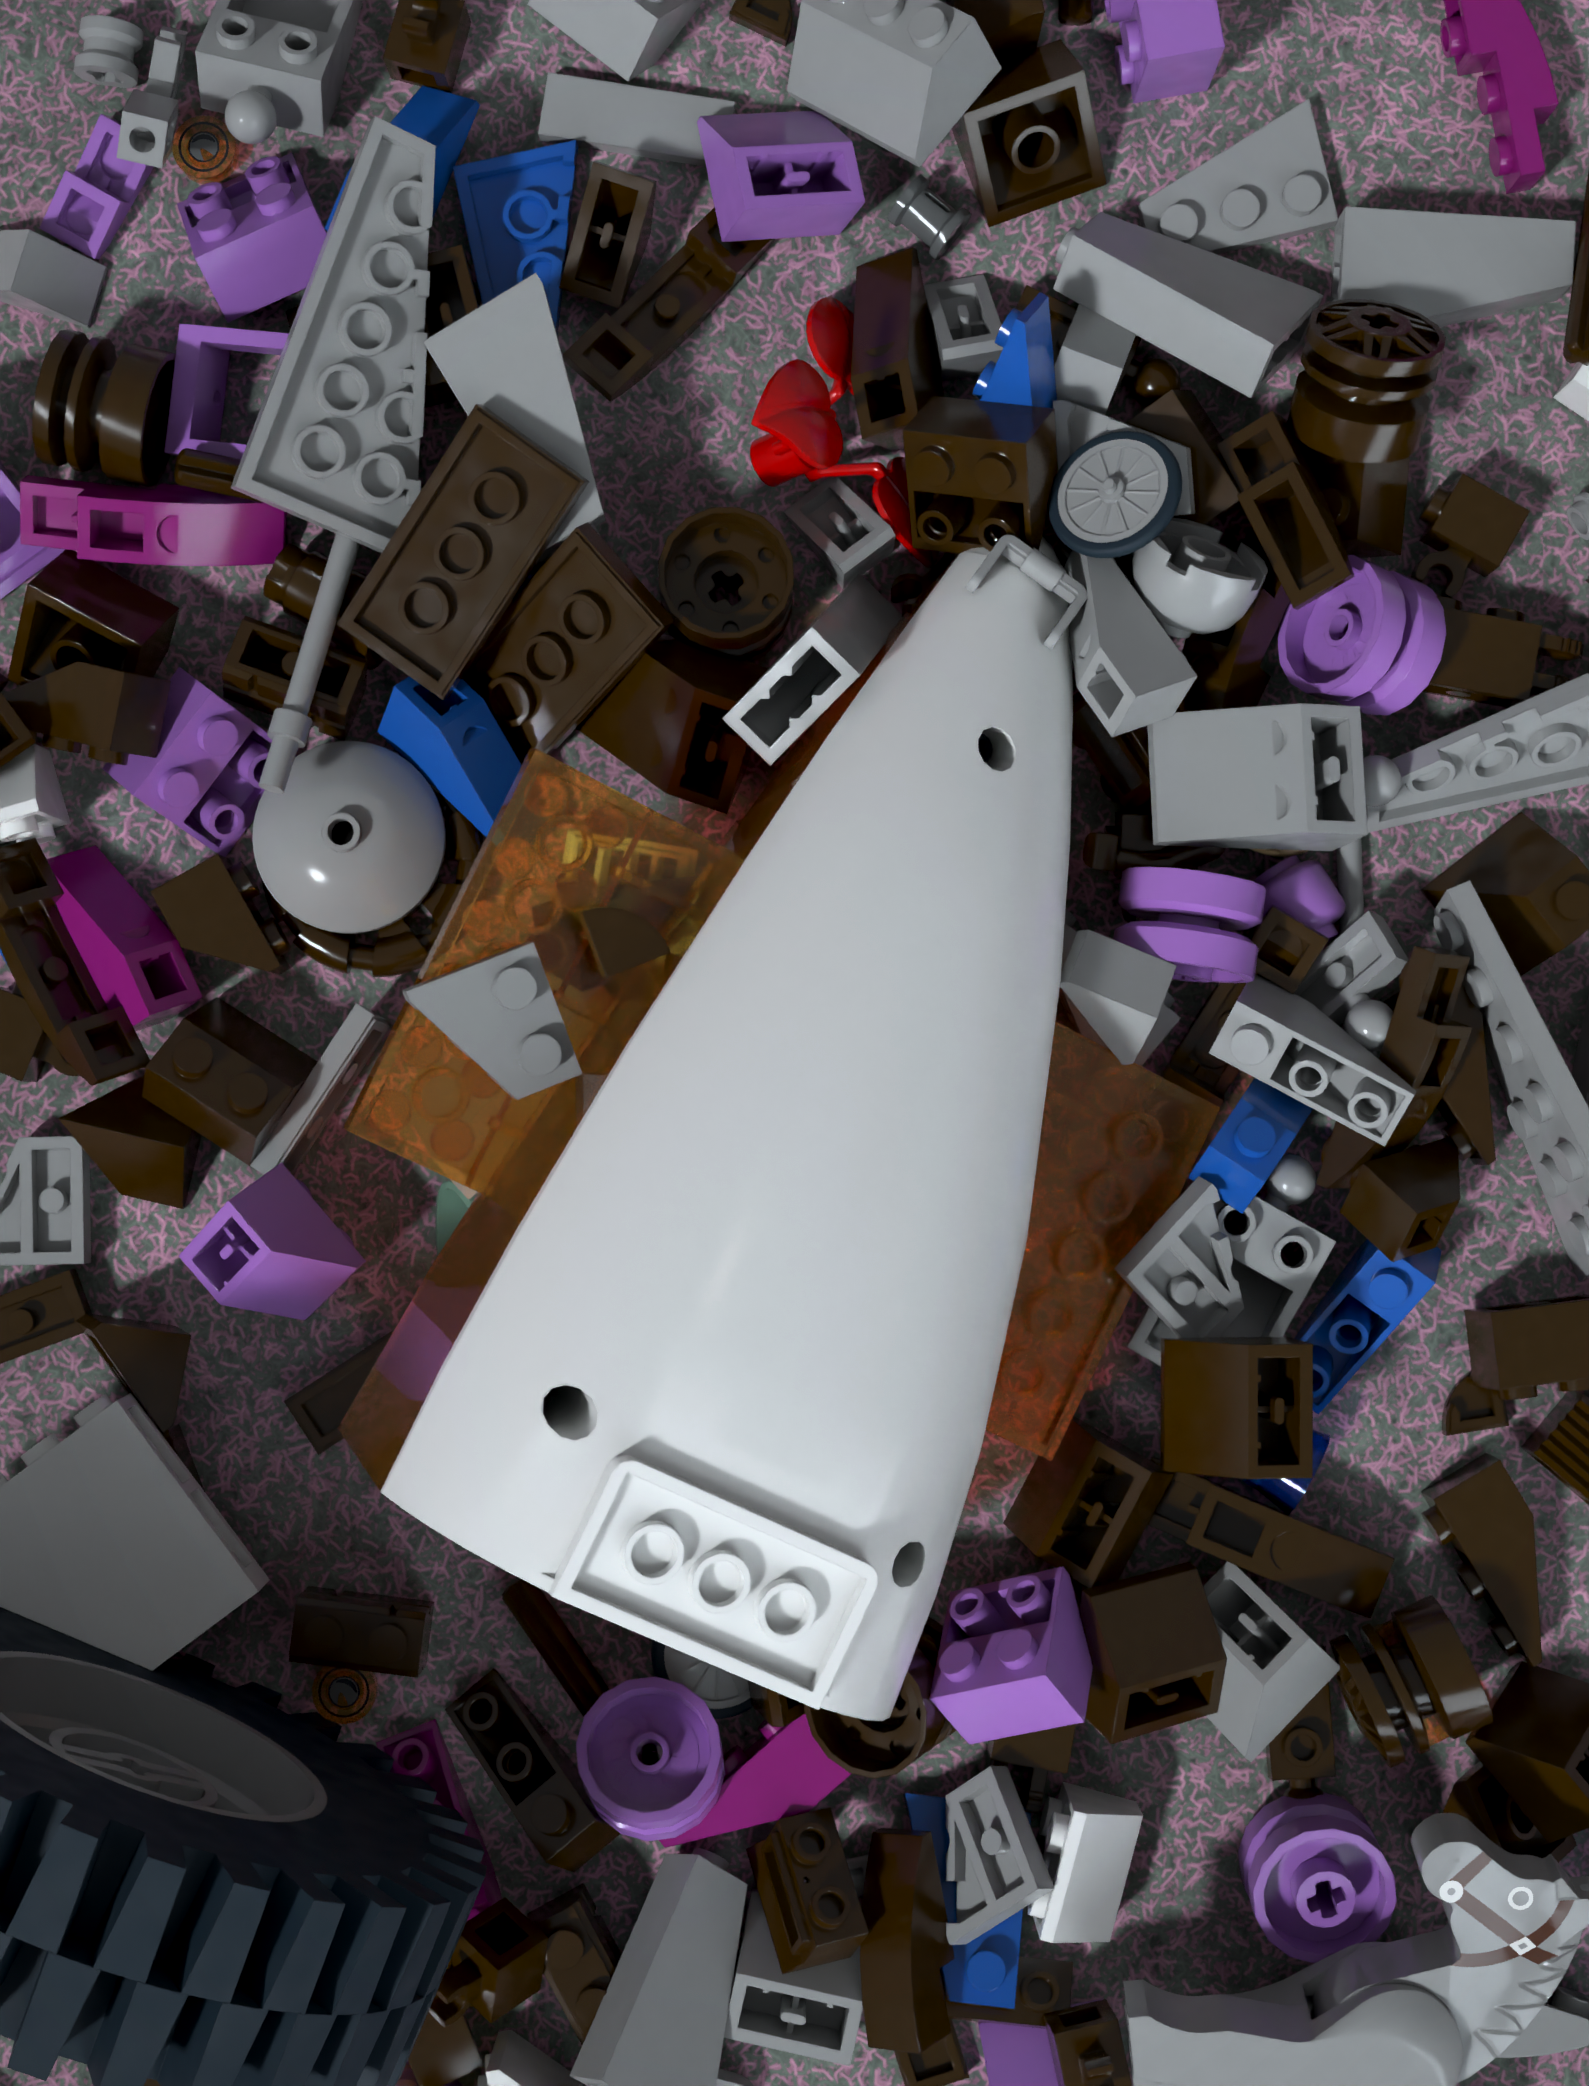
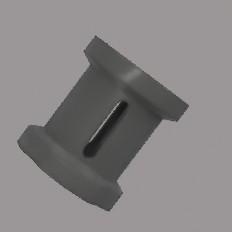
M920 174L907 186L895 202L887 219L894 226L902 224L930 247L929 255L935 260H939L963 232L972 213L965 208L956 210L929 188V180Z

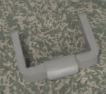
M1004 535L993 547L965 588L974 593L999 556H1005L1020 567L1019 570L1069 603V607L1043 643V645L1051 650L1085 603L1087 591L1082 584L1065 573L1066 570L1035 547L1032 549L1013 535Z

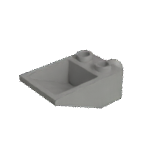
M217 0L195 50L201 108L224 113L225 123L229 132L237 140L247 144H257L265 141L271 136L276 126L324 137L339 100L363 0Z
M1297 703L1175 712L1173 717L1147 725L1153 845L1333 851L1368 835L1366 805L1378 807L1389 803L1396 797L1401 787V774L1397 765L1392 760L1382 755L1363 757L1360 706Z
M1285 1154L1282 1156L1265 1182L1268 1193L1264 1201L1255 1196L1243 1212L1247 1223L1240 1233L1230 1234L1224 1228L1226 1214L1236 1209L1221 1199L1214 1203L1219 1231L1229 1238L1233 1256L1231 1272L1234 1279L1239 1282L1245 1308L1219 1337H1283L1336 1243L1335 1240L1286 1214L1291 1205L1300 1204L1312 1195L1316 1186L1314 1168L1305 1158L1299 1155ZM1289 1242H1298L1303 1252L1297 1263L1293 1266L1285 1265L1281 1259L1282 1248ZM1146 1304L1126 1347L1161 1366V1338L1178 1337Z

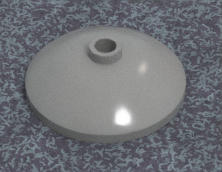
M340 741L319 745L296 756L283 794L272 793L266 790L263 792L254 817L252 843L260 876L274 899L285 910L299 920L316 928L329 932L356 934L389 926L408 915L424 900L441 871L446 849V827L442 808L434 790L411 763L395 752L378 745L359 741ZM340 822H350L354 830L352 839L344 845L335 844L332 839L334 826Z

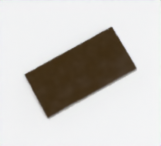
M476 404L337 625L440 699H448L589 481L484 405Z
M587 522L574 529L512 600L462 679L484 699L530 778L675 620Z

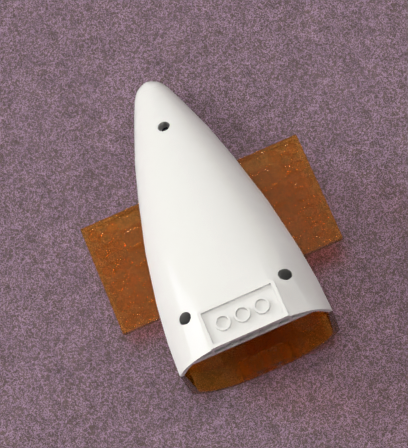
M1042 537L1039 551L1063 568L1052 546ZM984 547L972 548L958 554L889 632L886 643L863 673L808 728L719 844L536 748H530L414 985L527 941L534 942L583 1074L516 1100L493 1081L487 1072L476 1062L467 1057L447 1039L448 1037L419 1010L405 1001L343 1126L344 1129L478 1192L427 1272L338 1427V1430L380 1492L433 1530L501 1569L548 1592L551 1597L817 1710L823 1708L842 1715L874 1721H883L890 1718L939 1589L981 1452L985 1430L1050 1461L1053 1460L1133 1292V1289L1114 1268L1177 1200L1220 1110V1107L1136 1063L1122 1065L1110 1049L1055 1021L1061 981L1071 832L1073 683L1069 626L1051 650L1043 645V643L1067 610L1068 602L1019 570L1020 567L1003 555L999 556L974 593L970 592L965 586L990 553ZM593 907H610L635 913L658 930L666 941L671 953L604 978L599 971L578 911Z

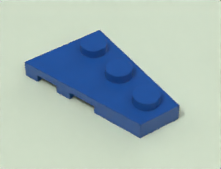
M577 140L452 166L482 305L534 273H537L547 295L558 337L563 289H560L559 286L567 256L578 156Z
M904 1793L911 1830L931 1831L948 1923H957L956 1881H946V1853L950 1843L949 1833L946 1829V1798ZM1025 1812L1029 1824H1031V1813ZM1023 1909L968 1944L952 1945L955 1959L940 1968L947 2001L1015 2009Z

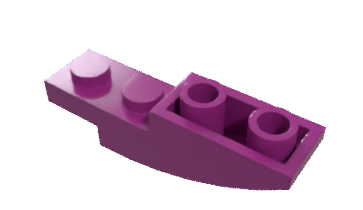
M1443 0L1447 18L1441 21L1440 38L1445 57L1455 58L1458 76L1483 72V75L1479 76L1477 81V99L1482 114H1491L1495 133V137L1491 138L1489 142V161L1492 172L1496 177L1503 176L1506 194L1531 190L1546 171L1537 125L1544 124L1559 104L1551 70L1539 37L1520 0Z
M27 475L20 481L21 544L77 551V559L171 566L274 564L278 554L286 547L287 512L259 501L163 483L153 490Z

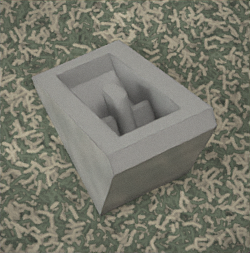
M30 229L0 230V302L90 328L108 268Z
M984 274L924 285L941 382L981 375L991 360L997 363L1003 347L995 344V339L1002 324Z
M1079 304L1054 366L1057 400H1067L1105 415L1136 334Z
M828 477L784 511L787 518L842 590L859 573L861 575L865 574L893 552L896 535L891 526L838 477Z
M1080 930L1077 931L1062 969L1060 987L1122 1065L1133 1064L1159 1016L1177 965L1094 931Z

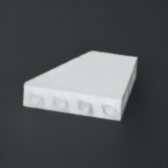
M130 1393L113 1403L107 1394H104L73 1417L80 1426L79 1429L61 1442L52 1433L21 1456L28 1467L9 1481L0 1472V1607L153 1671L259 1592L270 1579L134 1396Z

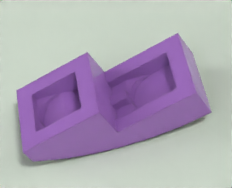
M100 114L75 172L65 170L40 226V229L97 260L101 258L110 245L154 168L153 166L117 158L121 122L104 114Z

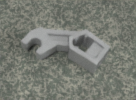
M162 26L160 37L156 36L145 92L133 89L122 110L117 158L162 169L171 154L178 119V100L175 97L185 57L187 31Z

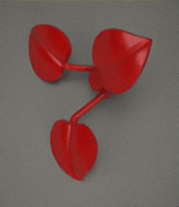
M832 295L814 302L810 307L806 321L808 344L816 362L829 377L834 379L832 388L828 391L825 381L817 370L803 360H792L781 366L766 385L751 422L753 426L768 432V434L755 439L751 443L750 458L759 478L770 487L781 485L802 474H805L810 482L823 477L870 475L874 477L877 481L872 488V497L879 515L891 526L899 542L923 565L930 568L934 566L933 562L937 558L938 551L912 548L905 458L901 456L895 457L888 462L887 467L879 462L837 464L842 454L843 438L836 421V412L830 407L845 394L846 388L854 396L851 382L854 314L843 303L833 298Z

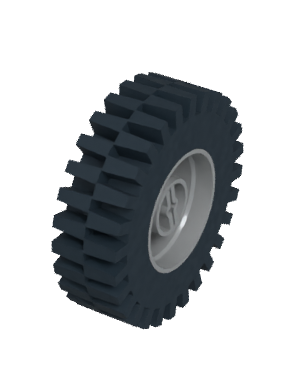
M0 1607V2035L15 2041L7 2068L46 2081L58 2056L87 2064L93 2086H144L147 2079L157 2080L160 2086H396L486 1876L487 1866L480 1864L485 1852L480 1840L464 1835L468 1825L467 1821L457 1810L433 1804L437 1791L420 1777L390 1772L394 1758L373 1744L336 1742L342 1728L340 1724L318 1712L287 1714L278 1709L282 1694L253 1681L236 1688L212 1678L216 1665L187 1653L179 1664L166 1660L151 1671Z

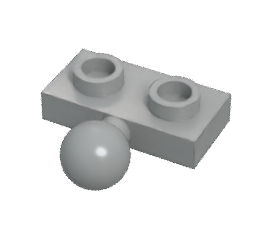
M1368 910L1319 954L1294 994L1311 1002L1338 1026L1344 1023L1345 1032L1369 1052L1378 1051L1383 1047L1393 1011L1385 1003L1371 1000V998L1401 973L1409 959L1384 918Z

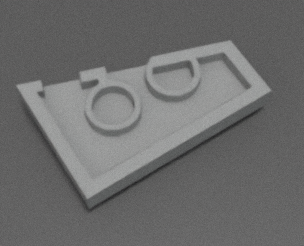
M1307 99L1140 202L1137 211L1141 227L1214 254L1226 253L1335 227L1338 222V215L1310 100Z

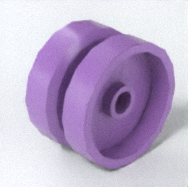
M1348 555L1355 577L1298 610L1294 609L1291 602H1289L1281 619L1277 638L1280 665L1289 682L1307 694L1327 701H1337L1346 706H1360V712L1367 715H1390L1410 705L1429 685L1441 661L1446 637L1444 609L1432 588L1416 579L1395 571H1388L1375 563L1355 555Z
M1171 867L1128 868L1122 871L1118 904L1130 915L1150 921H1132L1116 928L1113 940L1177 965L1172 980L1199 983L1252 982L1255 979L1259 948L1249 938L1229 931L1246 930L1262 923L1266 889L1263 885L1250 880L1200 870Z
M656 1676L626 1680L603 1693L584 1716L576 1741L578 1773L599 1817L620 1834L644 1841L676 1838L700 1824L718 1801L725 1776L719 1727L705 1701L685 1685ZM658 1751L660 1760L654 1765H645L643 1755L648 1752Z
M1324 1793L1313 1798L1295 1799L1284 1795L1263 1806L1246 1826L1238 1849L1240 1878L1250 1898L1255 1918L1268 1941L1289 1957L1316 1963L1348 1946L1363 1942H1376L1388 1928L1397 1902L1395 1876L1363 1813L1342 1797Z

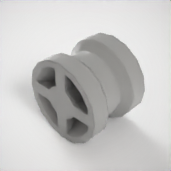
M88 15L82 17L78 34L84 43L82 52L77 54L74 60L73 72L75 75L97 85L128 89L135 87L138 82L139 70L134 64V56L143 46L144 32L142 29L128 21L111 16Z

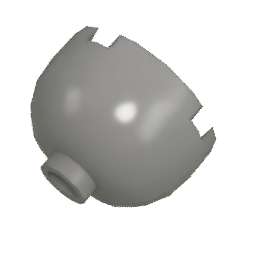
M1173 517L1158 537L1143 548L1135 551L1131 565L1133 587L1167 634L1178 638H1189L1192 633L1209 634L1229 629L1245 615L1257 597L1268 573L1265 561L1253 549L1242 542L1237 553L1218 544L1223 532L1191 520Z

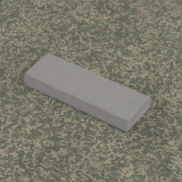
M548 72L538 136L539 140L558 144L577 140L578 147L706 167L697 121L700 116L735 114V101Z
M357 1003L355 1004L250 1165L264 1175L282 1162L291 1174L294 1175L390 1028V1025H388L390 1021L369 1008Z

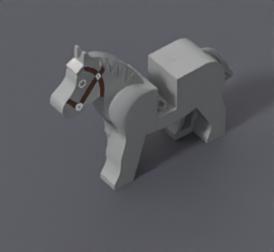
M1455 1813L1433 1814L1424 1819L1414 1829L1411 1844L1427 1889L1442 1901L1448 1918V1922L1443 1928L1388 1943L1363 1942L1354 1944L1283 1980L1242 1993L1186 1996L1162 1990L1143 1979L1123 1981L1125 1995L1124 2010L1133 2086H1456L1457 2083L1471 2077L1494 2060L1520 2036L1551 1997L1564 1977L1577 1950L1582 1930L1589 1926V1876L1569 1877L1552 1854L1545 1858H1539L1533 1855L1509 1853L1492 1842L1467 1818Z

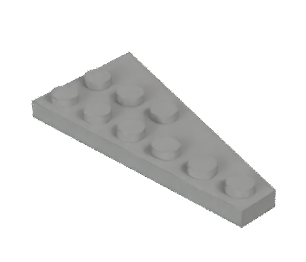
M375 116L369 121L232 482L231 489L382 553L421 492L418 469L420 438L423 437L427 356V348L423 341L427 339V333L424 332L426 298L429 297L430 271H427L429 228L432 227L436 145Z
M1589 673L1391 759L1400 771L1401 787L1396 797L1389 803L1378 807L1366 805L1368 832L1589 784Z
M1469 880L1446 890L1434 910V928L1439 941L1445 949L1470 957L1462 985L1471 1002L1482 1014L1485 1045L1509 1104L1507 1106L1508 1119L1516 1135L1524 1142L1559 1235L1580 1283L1589 1279V1107Z

